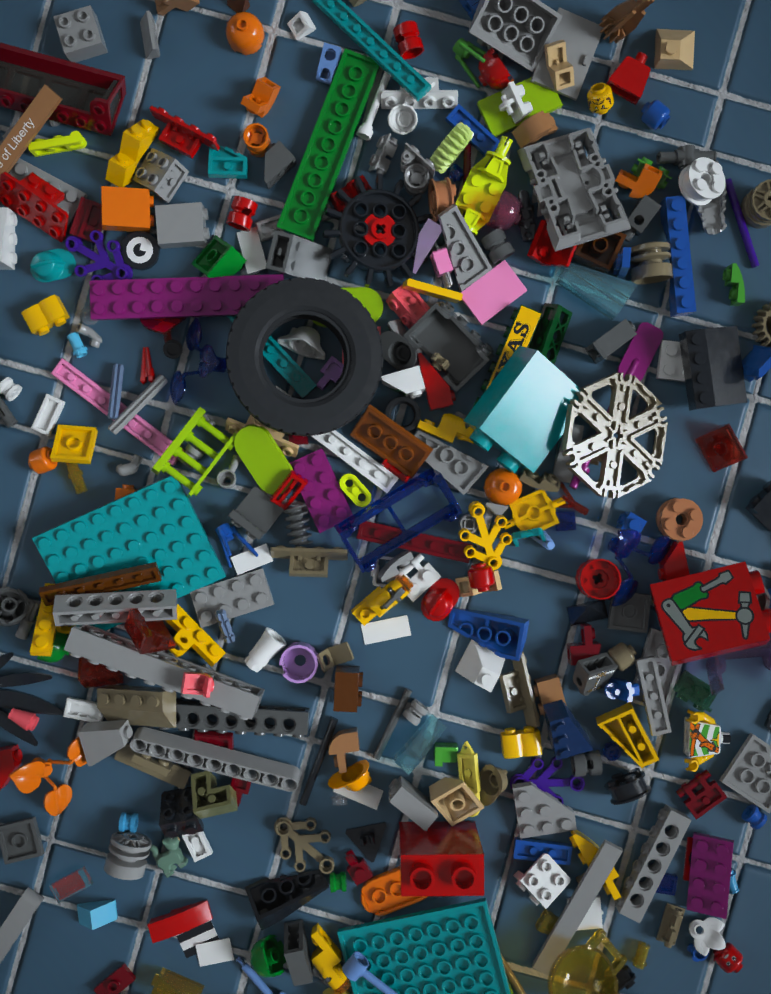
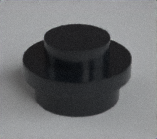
M171 339L165 342L163 352L168 358L176 359L182 354L183 347L179 341Z

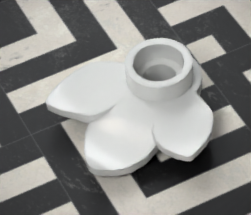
M708 917L704 921L699 919L693 920L689 925V933L694 938L695 949L704 956H707L710 948L713 950L725 949V941L719 933L725 924L714 917ZM698 926L702 927V933L700 934L696 932Z

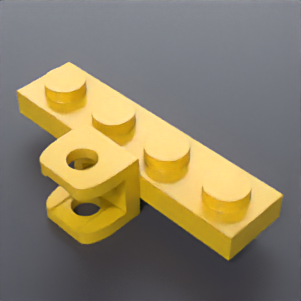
M42 598L30 647V655L51 657L56 631L70 634L71 628L77 625L70 627L55 626L53 617L54 605L45 606Z
M177 603V620H165L177 632L168 642L167 649L175 657H180L192 647L212 667L226 652ZM174 645H178L180 650H176Z

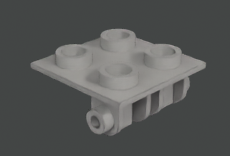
M406 142L405 150L401 155V171L405 173L409 165L420 163L428 169L429 179H434L435 165L428 158L424 159L414 145L410 146Z

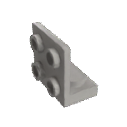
M152 148L141 166L136 170L132 180L150 189L163 201L169 203L189 171L175 158Z

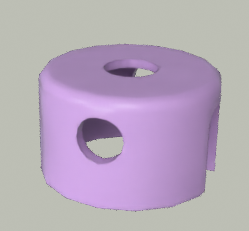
M295 642L289 645L282 653L279 665H282L284 670L283 676L294 683H305L315 675L319 664L318 653L315 648L305 642ZM298 655H303L306 658V662L302 666L295 663V658Z

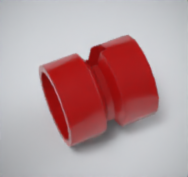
M415 21L402 22L393 29L396 43H398L399 54L404 60L413 59L424 52L422 39L418 37L420 32Z
M234 196L231 204L233 211L229 212L226 224L238 230L249 232L253 223L251 217L255 216L258 204L248 198Z

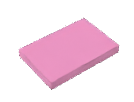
M504 260L461 293L463 294L462 301L482 326L528 290L506 260Z

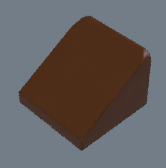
M227 0L228 7L236 13L246 12L250 7L249 0Z

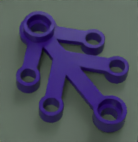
M93 230L90 233V239L95 242L98 253L84 246L79 237L69 236L66 239L65 246L69 251L80 252L95 261V263L88 265H77L74 269L77 276L83 277L90 272L107 268L113 272L103 276L100 274L93 275L91 281L96 280L97 277L100 280L132 278V268L124 263L120 252V243L117 240L107 242V249L113 252L115 263L109 260L103 241L104 236L101 231ZM95 233H98L99 235L98 240H96L94 237ZM71 240L74 242L73 248L70 245ZM113 242L116 245V248L114 250L111 247V244ZM80 267L83 268V274L79 272ZM121 269L125 272L124 276L120 275Z
M534 757L531 762L532 764L523 774L517 773L511 777L510 787L512 789V784H516L517 780H522V783L531 781L542 791L548 792L555 798H560V802L563 804V798L559 794H555L549 787L570 786L572 790L578 792L584 789L585 781L582 777H574L573 775L570 778H549L556 770L563 766L561 759H559V765H553L556 760L555 757L551 759V764L537 779H529L537 770L542 769L544 766V762L540 757ZM539 760L541 761V764L539 766H535V761ZM579 779V783L573 784V780Z

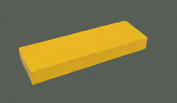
M410 278L405 280L402 285L403 289L452 303L460 302L463 296L462 293Z

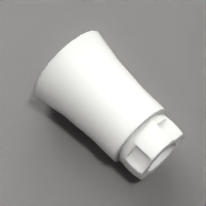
M267 627L244 661L251 670L259 672L287 643L281 635Z

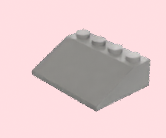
M480 0L468 32L533 72L545 51L544 45L548 44L563 16L539 0Z

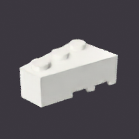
M0 207V270H15V264H17L15 245H17L18 240L15 226H17L18 220L15 212L8 207Z

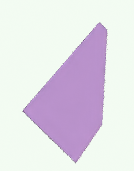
M429 218L418 236L413 267L414 274L417 273L442 232L441 226Z

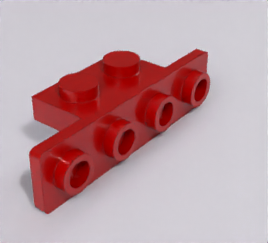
M150 106L149 110L154 118L167 124L158 138L161 143L193 159L202 143L216 151L220 149L217 138L214 135L201 132L197 126L186 124L180 117L169 115L161 107Z

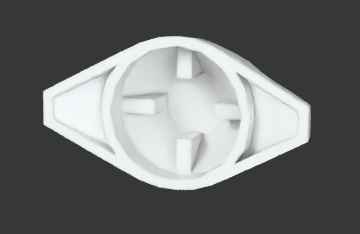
M312 327L292 328L288 335L278 338L279 344L299 355L325 360V352L320 346V335Z

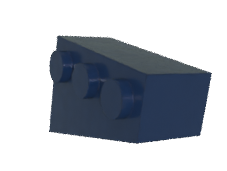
M563 700L543 704L549 741L556 760L593 750L587 733L573 717Z

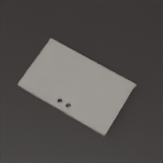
M559 7L557 12L563 17L549 43L562 39L566 42L567 62L573 65L575 85L562 90H555L546 66L545 51L534 70L531 82L576 101L602 35L600 31L604 27Z

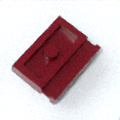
M81 196L69 234L95 244L90 239V233L93 230L102 232V204ZM98 233L94 235L96 240L99 239Z

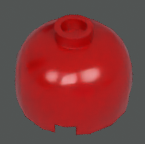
M491 48L482 56L485 62H479L478 69L481 75L478 78L484 87L488 85L492 89L499 90L507 87L509 82L515 80L509 74L508 69L498 54L493 55L495 51Z

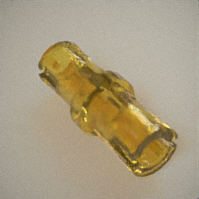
M65 463L69 472L68 478L73 483L76 495L87 492L88 489L82 477L83 471L80 470L78 463Z

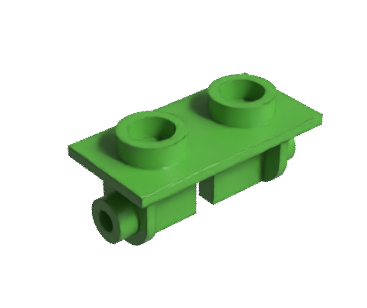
M644 156L642 160L637 158L640 162L638 165L634 164L631 171H633L634 175L639 176L645 163L652 166L653 161ZM660 166L658 169L663 171V174L656 187L664 189L668 183L665 181L666 178L671 179L672 177L668 175L670 171Z

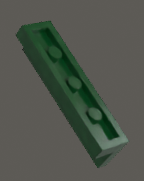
M544 303L542 315L529 348L538 350L546 358L547 352L550 350L551 355L548 360L555 364L572 312L559 304ZM561 313L565 314L562 323H560L559 319ZM557 332V338L554 341L553 335Z

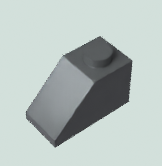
M280 141L276 144L272 143L265 153L264 182L268 189L297 164L293 154Z

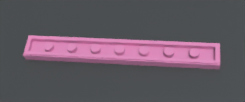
M62 358L51 374L107 416L110 393ZM121 401L119 415L127 408ZM138 414L123 427L159 456H162L173 442ZM172 456L168 462L174 466L178 461V457Z

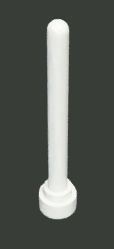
M385 71L366 121L359 126L356 133L359 138L367 141L371 140L373 135L372 124L381 103V91L386 90L391 77Z

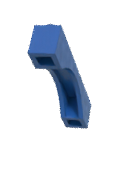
M681 195L665 197L659 203L661 205V224L666 240L670 243V250L668 252L671 253L669 262L672 264L673 278L670 279L669 290L670 317L688 316L696 312L686 202L684 196Z

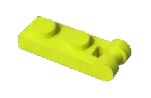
M72 131L69 136L56 135L52 139L47 140L35 139L34 142L29 144L28 149L35 157L83 149L86 147L87 141L79 131Z

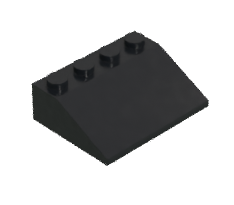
M737 326L689 330L679 334L689 411L747 403Z

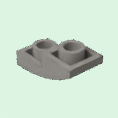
M404 550L388 561L378 573V579L386 583L394 580L395 576L400 574L397 566L404 567L410 563V560L414 559L411 551Z

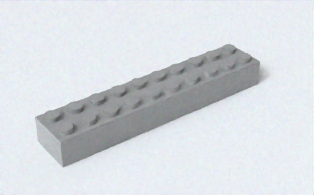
M90 624L72 627L64 650L68 651L70 656L87 658L89 663L99 665V663L106 665L108 670L114 672L122 671L129 678H141L148 685H160L167 692L176 691L181 693L184 672L207 673L214 680V690L210 693V698H205L203 695L182 693L181 696L186 699L195 698L200 700L199 703L205 706L213 705L219 707L218 710L224 713H235L238 718L248 720V718L252 720L265 689Z

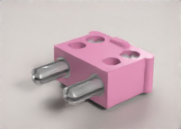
M435 242V251L431 253L430 259L436 277H441L445 289H448L453 285L450 276L453 267L447 248L439 249Z

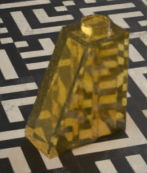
M162 968L160 974L156 973L151 985L154 988L151 994H201L204 985L166 968Z

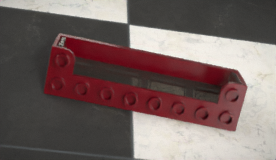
M0 43L1 107L24 113L45 84L63 99L49 117V120L109 136L113 134L126 95L125 76Z

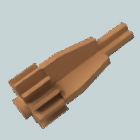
M627 0L616 5L601 19L602 22L599 24V26L604 27L600 33L605 32L606 34L603 39L605 40L607 37H610L609 43L613 41L618 43L635 30L646 14L644 9L655 0Z

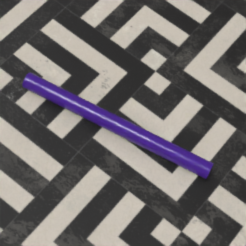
M729 178L725 180L726 191L751 267L755 268L759 266V262L732 179Z

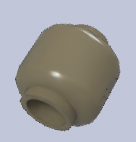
M621 642L608 650V655L617 664L618 670L624 671L635 664L634 656L637 653L631 645L627 646Z

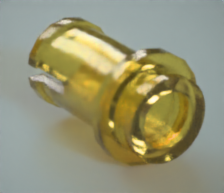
M638 941L635 957H632L633 966L636 968L644 969L647 966L646 959L651 947L649 944L646 946L645 942Z

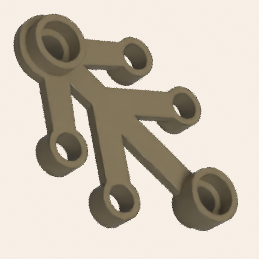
M287 817L278 818L274 824V830L281 837L280 857L287 860L292 854L288 843L289 836L295 843L296 861L294 868L297 872H303L306 868V861L303 859V849L319 862V869L322 873L329 874L334 870L335 862L333 858L322 855L310 844L311 842L328 843L331 839V833L328 830H323L318 834L299 835L295 830L307 829L308 831H313L316 828V820L310 817L306 821L292 822ZM308 822H313V823H314V826H313V827H309V826L307 825V823H308ZM281 824H286L287 828H281ZM327 834L328 838L323 839L322 835ZM287 850L289 855H284L283 851ZM329 861L331 864L326 866L324 862ZM302 863L304 866L299 868L297 864Z

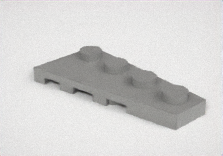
M452 204L438 214V219L460 291H463L493 268L457 205Z

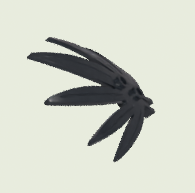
M13 652L0 656V669L13 657ZM34 672L0 676V687L33 684L50 680L53 676ZM0 689V707L7 709L15 708L37 714L63 715V710L44 699L24 692ZM0 709V727L31 745H38V741L29 730L25 731L8 719L9 714Z

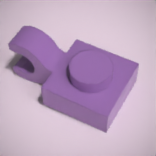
M333 356L330 357L320 370L324 376L316 385L322 391L330 380L336 383L343 371L344 365Z

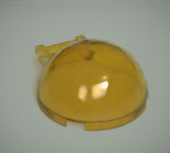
M603 928L598 929L585 945L572 946L556 957L548 973V994H620L618 993V979L616 975L626 964L627 958L624 954H620L607 938L605 930ZM601 942L615 958L612 963L601 950L596 948Z

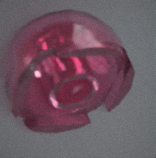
M505 190L503 191L487 226L494 230L506 231L513 224H518L522 214L519 213L520 201L515 195Z

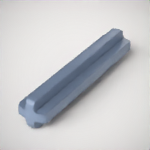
M122 364L113 365L107 415L112 420L119 416L124 366Z

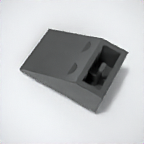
M275 230L266 270L269 274H283L284 277L290 279L306 277L326 280L330 263L329 256L333 249L293 234Z

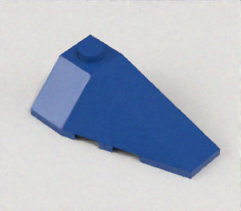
M453 608L451 610L448 627L479 643L478 645L486 647L499 657L520 661L527 639L529 619Z

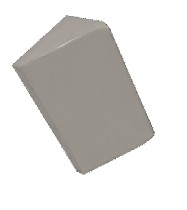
M146 11L140 21L146 59L159 58L160 50L155 20L151 12Z

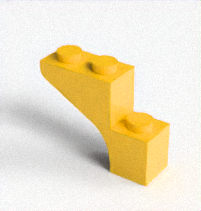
M142 119L125 130L122 135L119 153L108 161L105 180L118 187H125L131 183L138 162L157 137L160 128L151 121Z

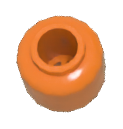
M44 446L30 452L28 458L30 469L38 474L55 469L58 462H52L50 459L52 449Z

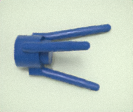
M225 523L215 529L229 568L232 567L230 559L232 553L228 542L234 538L233 534L256 557L258 556V553L242 537L235 526L230 527L229 523Z

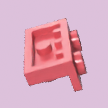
M402 285L391 292L386 299L389 308L397 314L401 322L408 329L430 309L417 292L403 289Z

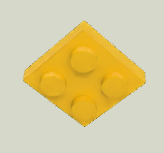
M58 424L50 455L51 461L91 464L98 434L97 427Z

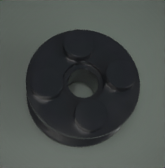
M635 768L624 775L622 773L612 775V780L608 781L604 786L606 790L610 791L612 796L611 804L629 803L650 793L652 789L644 780L645 772L640 771V768Z

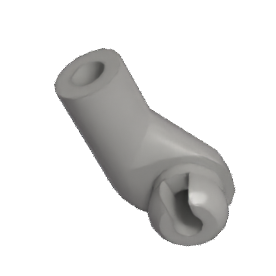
M79 323L76 327V332L91 338L89 344L99 348L102 338L94 329Z
M134 454L130 463L117 465L116 472L120 476L135 474L143 457Z

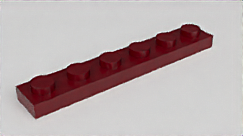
M365 520L360 521L357 539L469 563L470 558H467L464 554V548L468 545L473 546V544ZM472 549L468 550L467 554H471Z

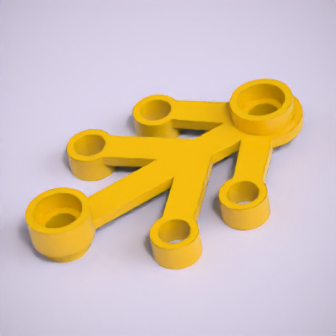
M473 501L468 506V511L476 519L481 537L471 533L466 528H462L458 536L462 541L469 540L484 547L486 554L477 551L471 545L464 548V554L467 558L474 557L483 561V563L486 562V565L491 566L492 571H494L502 564L500 555L505 546L512 542V536L508 532H503L499 537L498 545L493 551L492 544L500 529L506 527L508 521L503 515H498L488 534L483 517L485 507L481 502ZM480 508V512L476 514L475 510ZM500 519H504L502 524H498ZM464 532L468 533L466 537H462ZM509 536L507 541H503L504 537ZM468 550H473L471 554H467ZM492 560H496L494 564H490Z

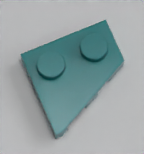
M220 145L218 151L209 147V178L247 179L248 158L246 156L235 153L232 149L224 148Z

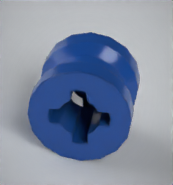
M752 804L743 811L742 819L745 822H749L754 830H757L766 823L767 815L759 812V808Z

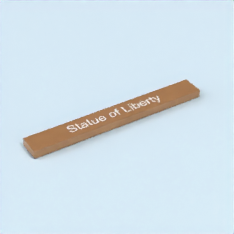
M44 84L0 145V175L3 172H10L63 100L49 86Z

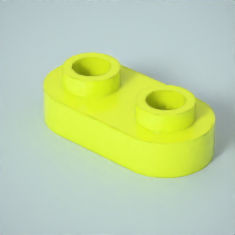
M345 474L341 477L339 482L340 488L355 505L365 507L371 502V493L355 475ZM349 479L353 481L351 487L346 486V481ZM360 494H364L366 496V499L364 501H360L358 499V496Z

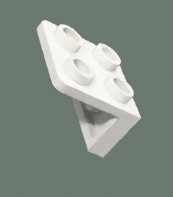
M543 853L525 874L518 870L513 875L517 879L516 885L523 892L527 890L530 894L528 898L536 906L540 904L545 909L549 907L571 881L570 877L547 853Z

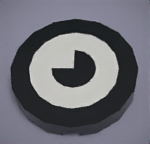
M145 231L130 233L121 244L122 258L133 269H150L159 259L160 247L158 242L151 234Z

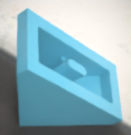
M116 899L77 904L79 924L91 930L115 921L118 918Z

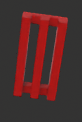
M291 470L270 497V501L286 510L306 486L308 480L301 478L300 474L297 475L295 471ZM293 478L294 480L292 481V483L288 486L285 492L277 500V497L280 495V493L284 490V488ZM297 482H300V485L288 498L285 504H283L282 502L286 498V496L294 488Z

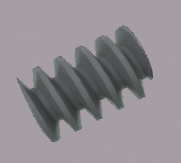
M306 505L290 507L283 511L284 514H289L284 519V521L290 522L286 529L292 530L287 534V536L293 537L289 544L298 546L313 543V541L307 540V538L312 536V533L306 532L311 527L304 525V523L309 521V518L303 517L308 513V511L302 510Z

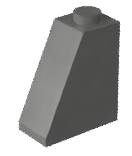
M624 319L586 347L585 350L595 364H597L637 335L635 332L636 328L631 321Z
M303 919L284 923V956L294 986L313 983V966Z

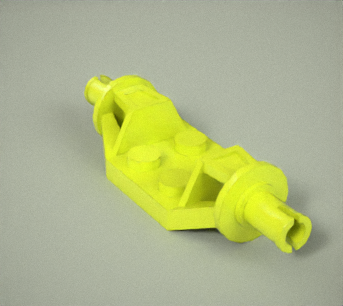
M506 136L501 137L495 152L487 151L486 156L471 168L455 202L462 216L463 212H465L464 219L475 236L478 234L477 231L490 221L507 184L508 166H510L511 162L506 158V155L513 140L510 138L507 140L508 137Z

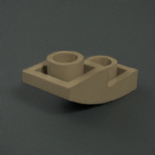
M524 468L520 472L519 480L531 487L549 492H558L560 490L561 481L554 474H549L545 471L540 477L536 471L532 473Z

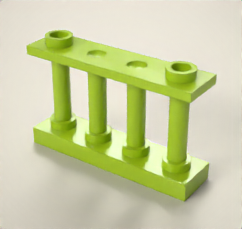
M201 407L194 413L151 470L157 475L161 471L163 473L166 472L191 491L187 495L188 498L192 495H198L203 488L200 484L227 449L232 450L236 433H234L229 438L208 423L204 417L206 411ZM195 426H201L225 444L219 454L194 436L192 430ZM184 440L187 443L188 441L214 459L208 468H205L182 451L183 448L180 446ZM172 456L175 458L179 457L202 474L196 484L170 466L171 463L168 461Z

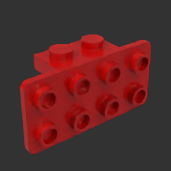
M7 172L1 173L0 202L59 242H63L66 238L68 213L58 207L57 204L64 200L65 193L33 172L20 181Z

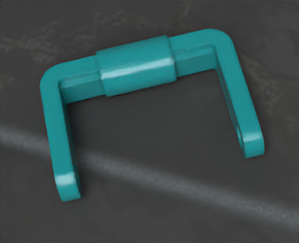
M534 528L513 532L512 540L515 546L519 547L518 539L540 535L542 541L546 542V536L542 528Z

